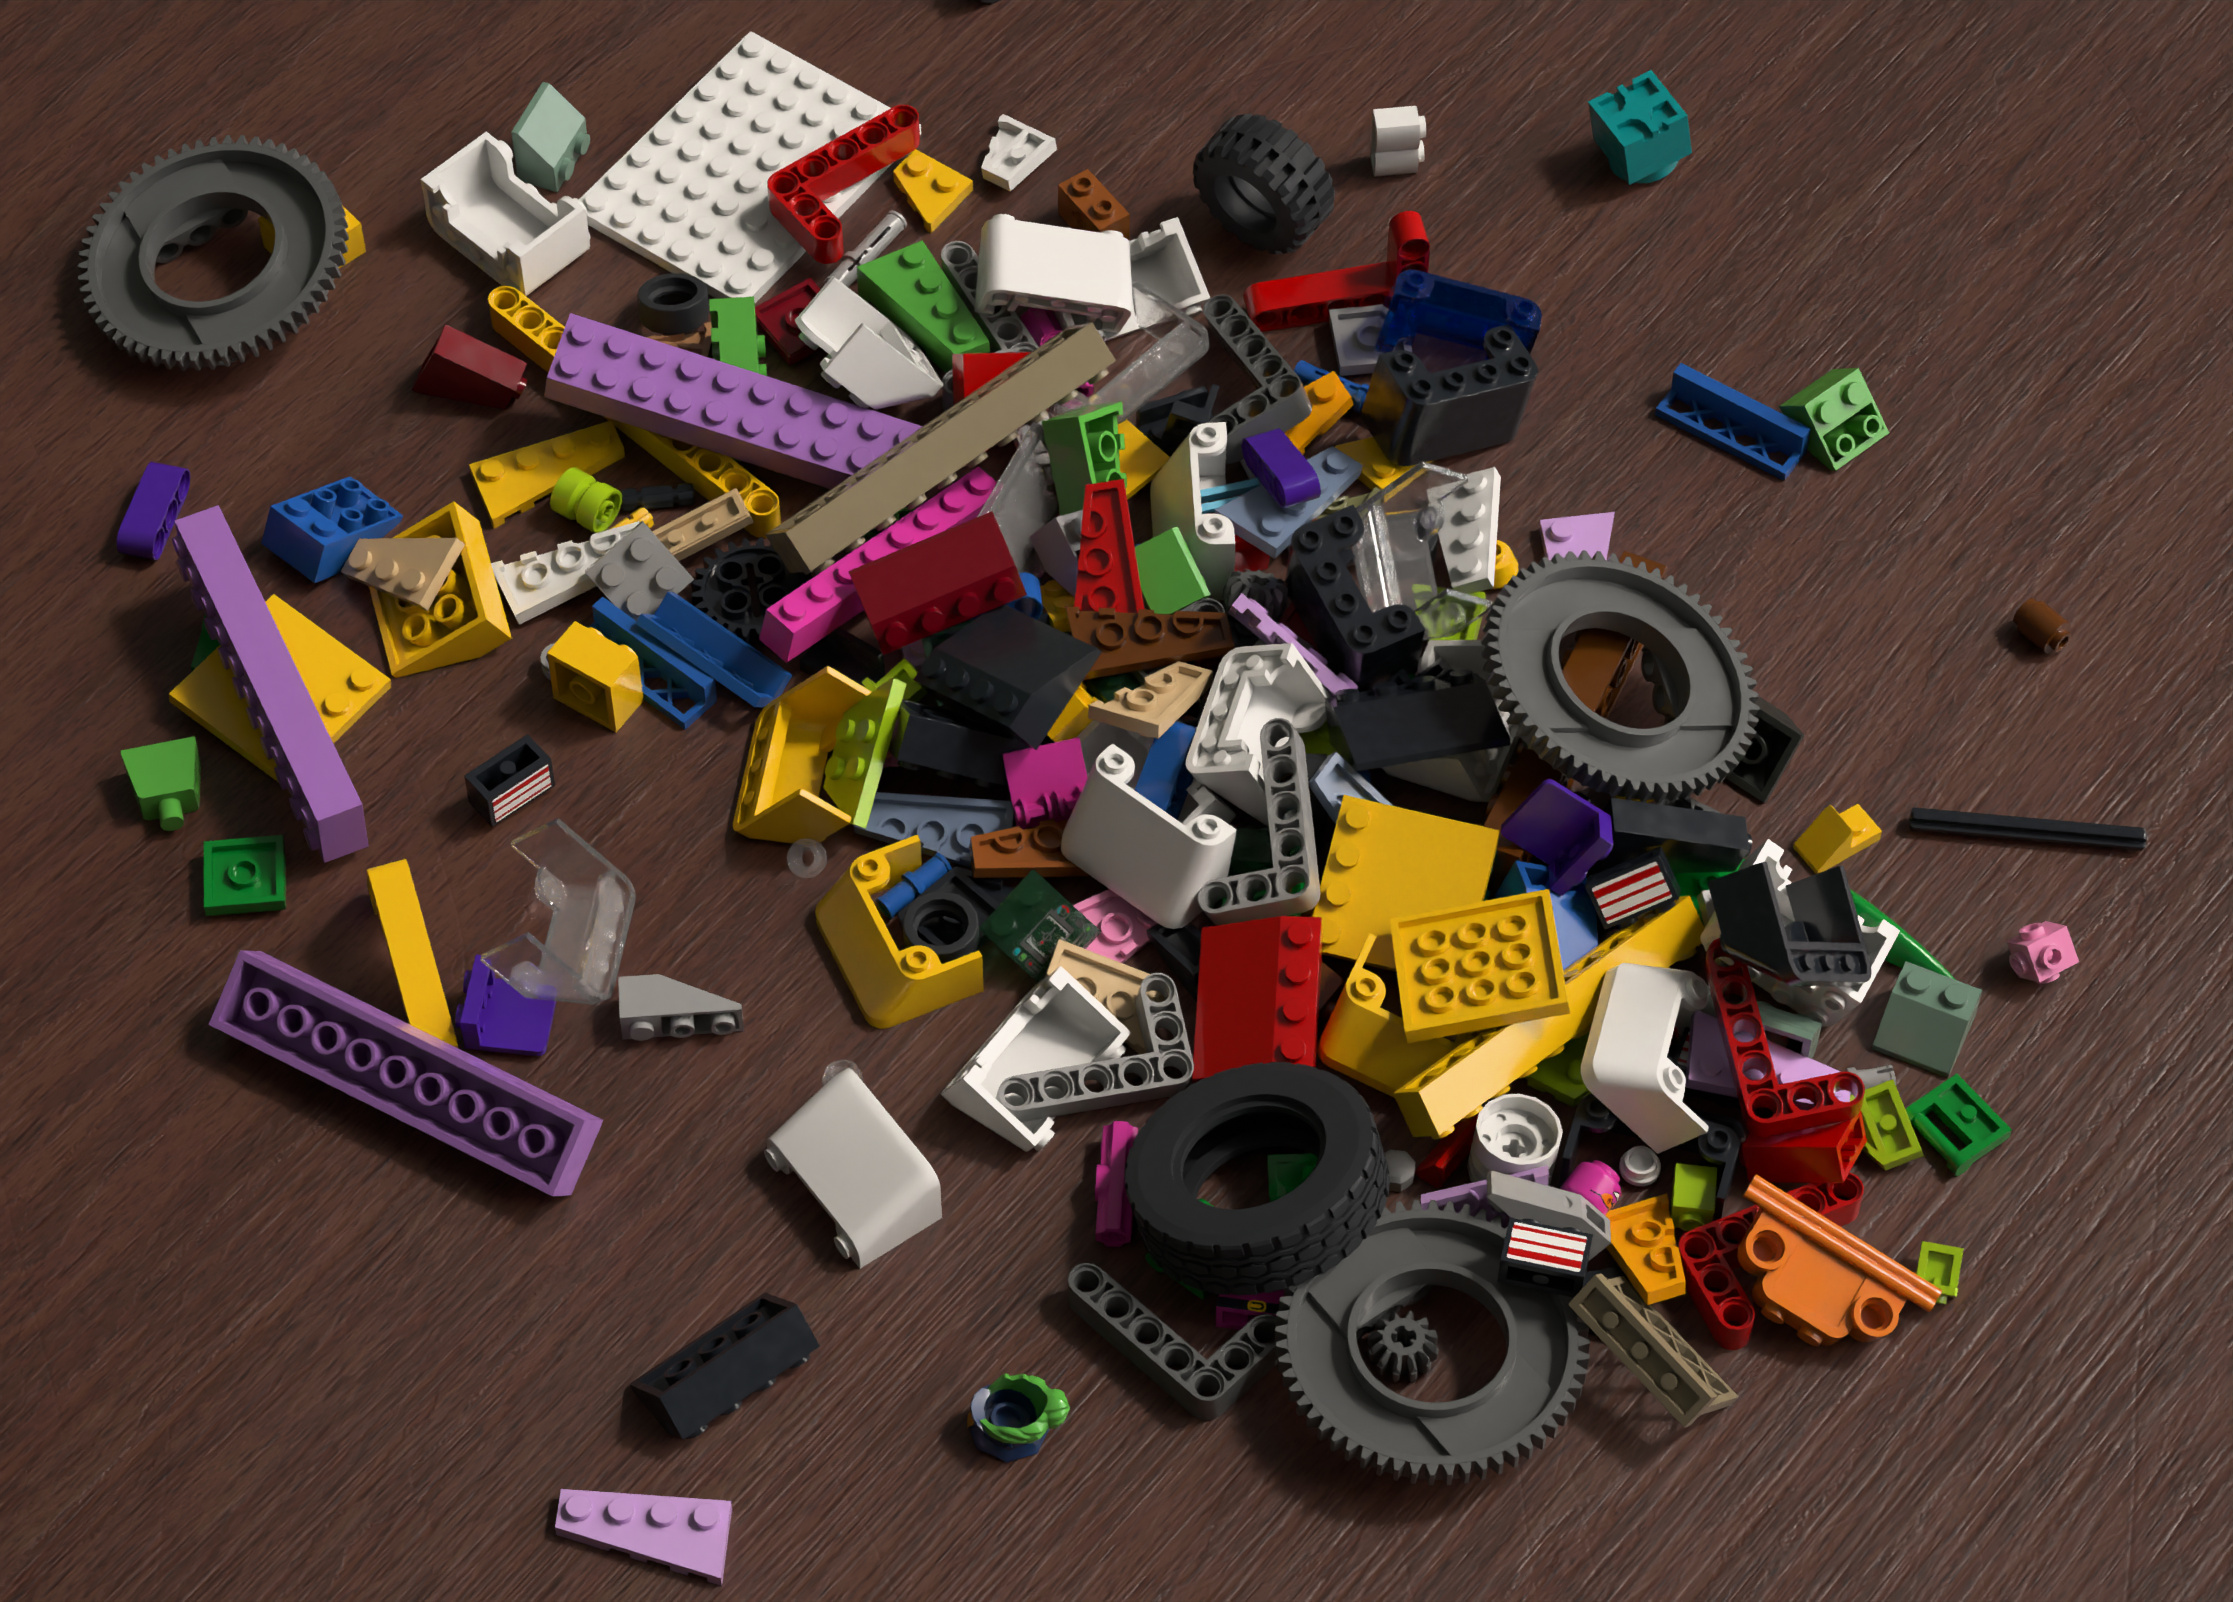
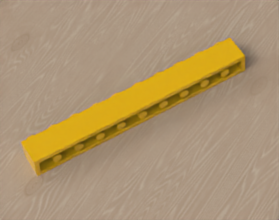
M1690 895L1680 896L1679 899L1675 900L1676 905L1665 912L1653 914L1651 910L1639 915V920L1636 923L1620 929L1563 970L1570 1014L1480 1030L1395 1091L1393 1095L1413 1137L1431 1136L1432 1139H1440L1449 1135L1455 1130L1454 1124L1461 1119L1478 1114L1483 1109L1482 1104L1488 1099L1505 1094L1510 1090L1509 1084L1514 1080L1534 1073L1538 1069L1536 1064L1540 1061L1561 1053L1565 1049L1563 1044L1570 1039L1587 1034L1591 1029L1590 1025L1593 1022L1604 977L1609 969L1622 963L1670 968L1675 962L1683 961L1696 954V947L1702 943L1700 936L1705 928Z

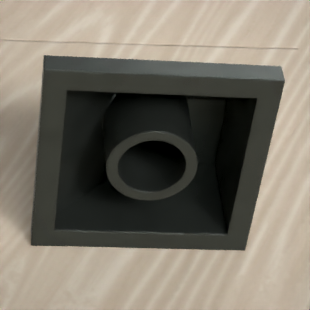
M1758 697L1754 704L1759 706V711L1755 715L1759 720L1754 727L1756 734L1751 739L1752 744L1732 773L1725 778L1765 803L1771 796L1805 735L1786 713Z

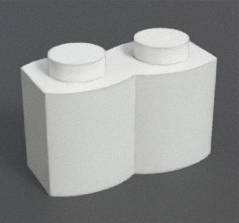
M1417 106L1373 109L1370 159L1374 177L1417 173L1418 162H1424L1425 159L1423 140H1420V138H1426L1425 117L1418 116Z

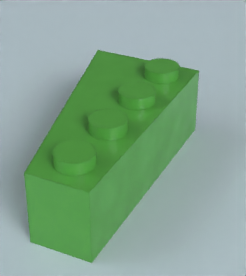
M923 240L857 266L858 296L867 303L870 301L878 308L880 313L905 331L926 351V356L945 373L953 370L952 354L990 353L989 340Z
M754 296L709 299L713 359L767 376L766 364H759V358L766 357L765 335H757ZM732 458L736 462H741V460Z
M1122 401L1084 406L1042 421L1044 441L1048 449L1052 469L1051 475L1055 483L1060 516L1083 510L1085 485L1124 479L1125 488H1127L1126 473L1120 472L1119 450H1125L1124 434H1118L1117 416L1123 415Z

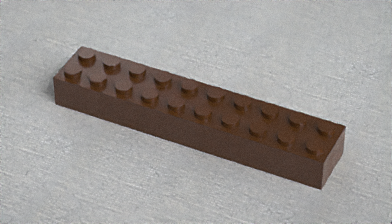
M1625 550L1619 559V563L1622 564L1626 557H1630L1635 568L1639 566L1641 561L1645 562L1648 573L1658 568L1660 569L1661 579H1666L1667 566ZM1598 628L1577 630L1575 636L1577 644L1575 648H1568L1563 656L1560 666L1561 670H1563L1562 673L1569 687L1580 701L1593 712L1607 719L1644 645L1612 630ZM1521 740L1516 751L1518 759L1515 765L1508 764L1501 780L1503 789L1499 795L1493 794L1490 798L1485 813L1488 817L1485 824H1478L1479 826L1500 830V837L1492 865L1493 872L1489 877L1487 890L1492 894L1497 893L1515 860L1533 864L1537 860L1536 856L1502 836V823L1544 780H1554L1570 791L1576 782L1572 778L1568 779L1559 770H1554L1544 759L1541 760L1533 749H1526Z

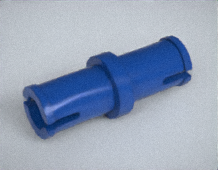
M937 852L914 872L907 871L901 876L902 881L881 897L876 898L875 902L878 908L891 920L898 912L949 872L952 867L947 859Z

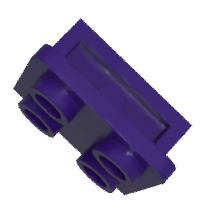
M1551 779L1544 780L1501 825L1503 837L1549 865V887L1561 896L1573 885H1579L1584 880L1588 870L1598 860L1605 859L1613 847L1611 816Z
M475 955L472 970L467 969L464 976L463 992L467 994L465 1003L458 1004L455 1019L456 1028H461L465 1049L531 1056L545 1054L558 999L557 987L554 984L495 978L492 956Z

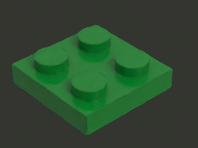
M283 835L204 841V910L206 916L286 909V865Z

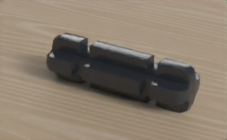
M691 483L677 484V488H672V484L641 487L642 491H636V488L621 490V507L624 511L637 510L638 506H643L645 509L674 507L673 503H679V506L693 505L695 502L694 487Z

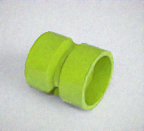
M572 467L563 473L554 486L550 506L554 512L569 520H577V523L596 534L606 531L616 519L621 508L622 493L606 483L596 482L593 476L576 467Z

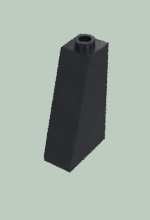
M1610 798L1603 811L1611 816L1613 847L1605 859L1598 860L1588 870L1587 875H1593L1660 846L1673 873L1735 872L1744 857H1748L1750 854L1752 837L1751 834L1747 833L1746 817Z

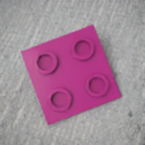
M1079 737L1040 745L1037 750L1026 748L1002 754L1016 827L1019 826L1021 829L1038 826L1039 821L1054 818L1055 822L1070 818L1087 780Z

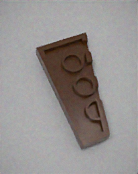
M1065 606L1070 636L1090 644L1102 652L1084 680L1172 665L1178 661L1190 662L1224 656L1229 651L1235 649L1226 613L1175 611L1174 615L1155 614L1154 610L1139 609L1138 613L1115 612V608H1099V612L1079 611V607Z

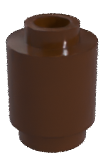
M2034 598L2028 599L2019 607L2013 617V622L2018 625L2017 630L2046 654L2053 651H2061L2071 639V633H2069L2071 623L2043 601L2037 602Z

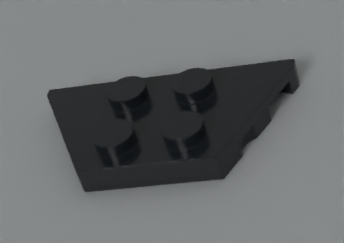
M957 866L917 897L919 898L932 892L945 891L958 894L969 901L978 916L979 944L976 951L1038 900L1037 891L1032 887L1026 886L1023 891L1003 885V879L973 878L972 870ZM916 899L898 912V922L902 933L903 918L906 910ZM933 917L923 922L917 929L918 937L921 940L935 946L950 945L958 941L965 933L964 925L949 917Z

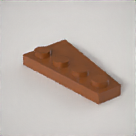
M1053 818L1039 821L1037 827L1022 830L1021 827L1017 826L970 838L969 850L973 878L1091 875L1069 861L1062 854V835L1068 820L1055 822Z

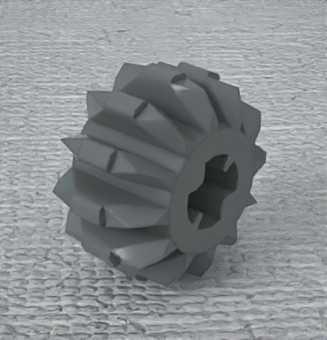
M1243 569L1242 572H1232L1231 577L1227 578L1222 594V606L1226 608V614L1232 616L1228 612L1232 604L1242 593L1248 599L1252 598L1266 609L1267 615L1274 622H1279L1288 603V588L1285 586V581L1280 578H1274L1273 573H1263L1260 569L1258 571Z
M1394 1310L1389 1314V1321L1378 1318L1377 1323H1375V1331H1371L1368 1335L1367 1345L1370 1348L1368 1350L1370 1363L1377 1364L1379 1376L1392 1372V1379L1395 1383L1400 1379L1401 1375H1406L1412 1383L1417 1379V1372L1428 1375V1372L1431 1370V1362H1435L1438 1358L1439 1349L1436 1345L1438 1339L1436 1330L1428 1329L1429 1322L1426 1317L1414 1321V1315L1411 1310L1405 1315V1318H1399Z

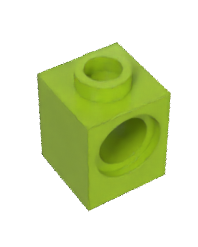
M1676 1163L1670 1217L1673 1219L1675 1228H1681L1688 1232L1713 1221L1717 1181L1716 1167Z

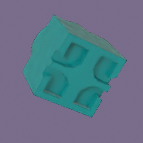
M1652 70L1632 79L1633 84L1625 87L1623 84L1616 87L1617 92L1614 94L1606 92L1588 101L1593 139L1607 156L1613 173L1625 180L1629 185L1633 183H1650L1664 178L1673 171L1680 159L1692 153L1688 115Z

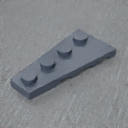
M1331 446L1307 459L1318 476L1321 488L1320 498L1282 509L1261 484L1215 509L1214 514H1221L1227 517L1233 524L1234 534L1275 559L1291 543L1292 535L1296 529L1317 518L1361 475L1363 465Z

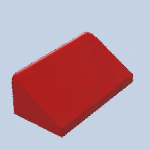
M1479 1113L1472 1117L1461 1119L1454 1124L1455 1130L1441 1139L1415 1170L1416 1176L1436 1189L1441 1188L1470 1154Z

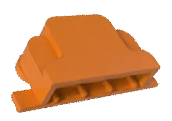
M1757 1174L1754 1175L1745 1190L1743 1197L1759 1206V1209L1739 1244L1737 1257L1745 1271L1753 1275H1759L1752 1288V1297L1754 1302L1762 1308L1761 1313L1769 1320L1778 1324L1785 1322L1798 1331L1797 1335L1800 1339L1812 1346L1818 1347L1819 1345H1832L1848 1333L1860 1342H1872L1885 1337L1897 1326L1899 1313L1907 1299L1927 1312L1933 1309L1942 1293V1290Z

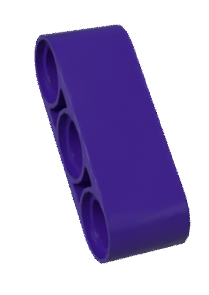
M1280 428L1242 439L1241 448L1246 465L1282 509L1320 498V482L1314 468Z
M156 462L148 463L119 528L117 536L118 553L152 560L160 558L189 491L191 478L189 469Z

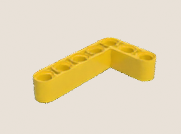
M403 859L366 869L368 892L374 913L379 916L408 1024L458 1048L455 1031L407 860Z

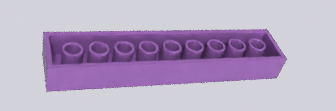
M572 313L569 314L547 375L544 395L545 398L828 489L834 488L923 427Z
M219 505L175 520L177 536L172 538V542L179 558L176 560L179 573L183 581L189 580L193 587L190 589V593L198 611L204 610L207 617L204 618L205 627L211 640L217 639L221 646L218 648V653L226 670L232 669L235 676L232 677L234 689L239 699L245 698L249 707H246V712L253 729L260 728L263 737H260L264 753L268 760L272 758L275 760L277 767L274 770L282 790L288 788L292 796L289 798V803L296 820L303 819L306 826L303 832L310 850L318 849L323 862L326 863L368 847L362 802Z
M240 950L209 1022L210 1026L551 1196L572 1195L603 1123L602 1119L262 951Z

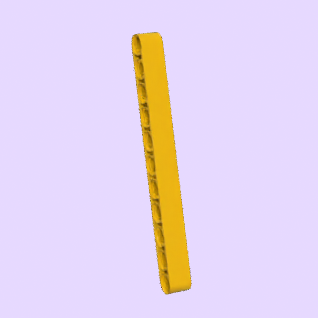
M499 286L493 289L488 296L493 329L549 373L565 327L512 286ZM604 417L608 421L612 420L614 426L682 480L693 484L694 489L709 501L737 488L754 522L744 527V529L753 536L767 538L765 534L781 524L779 498L776 493L731 457Z

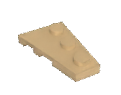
M458 538L359 539L340 572L352 580L428 611L465 544Z
M1178 661L1145 677L1144 685L1134 690L1124 687L1114 692V699L1105 704L1100 700L1089 704L1088 719L1137 732L1144 737L1159 739L1212 686L1213 671Z
M1059 939L1045 977L1060 966L1064 968L1132 1032L1124 1042L1139 1054H1145L1146 1049L1135 1007V999L1143 979L1150 974ZM1156 990L1146 992L1147 997L1153 1002L1161 1003L1165 1001L1164 996Z

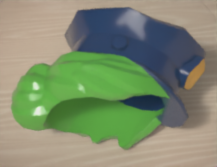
M1005 1373L991 1385L980 1388L973 1395L970 1404L971 1412L968 1413L967 1428H969L978 1450L991 1454L1005 1462H1011L1037 1454L1049 1429H1055L1064 1423L1070 1407L1065 1393L1060 1389H1050L1046 1385L1045 1380L1040 1377L1027 1376L1026 1374L1009 1375Z

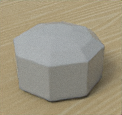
M1390 1149L1385 1152L1390 1177L1389 1191L1402 1192L1413 1184L1416 1162L1406 1151Z

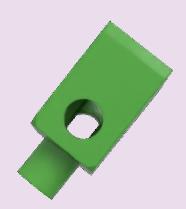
M195 736L121 750L126 775L143 819L148 821L159 819L161 828L166 831L180 829L184 825L183 814L195 812L200 806L201 760Z

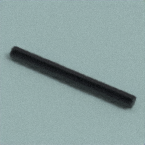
M1912 808L1909 818L1910 829L1921 832L2135 851L2144 850L2147 841L2146 829L2141 827L1926 808Z

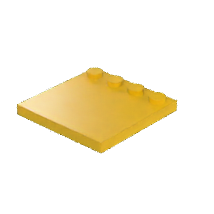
M273 594L265 603L334 744L391 688V679ZM218 646L169 693V701L278 782L274 770L277 767L274 758L267 759L260 741V737H263L260 728L253 729L246 712V707H249L245 698H238L232 683V677L235 676L231 668L227 670L224 668L218 653V648L221 646Z
M1343 795L1320 885V899L1314 908L1312 916L1322 917V955L1356 962L1369 933L1377 937L1364 965L1397 972L1390 918L1484 901L1500 837V830Z
M1549 889L1390 918L1407 1043L1570 1014Z

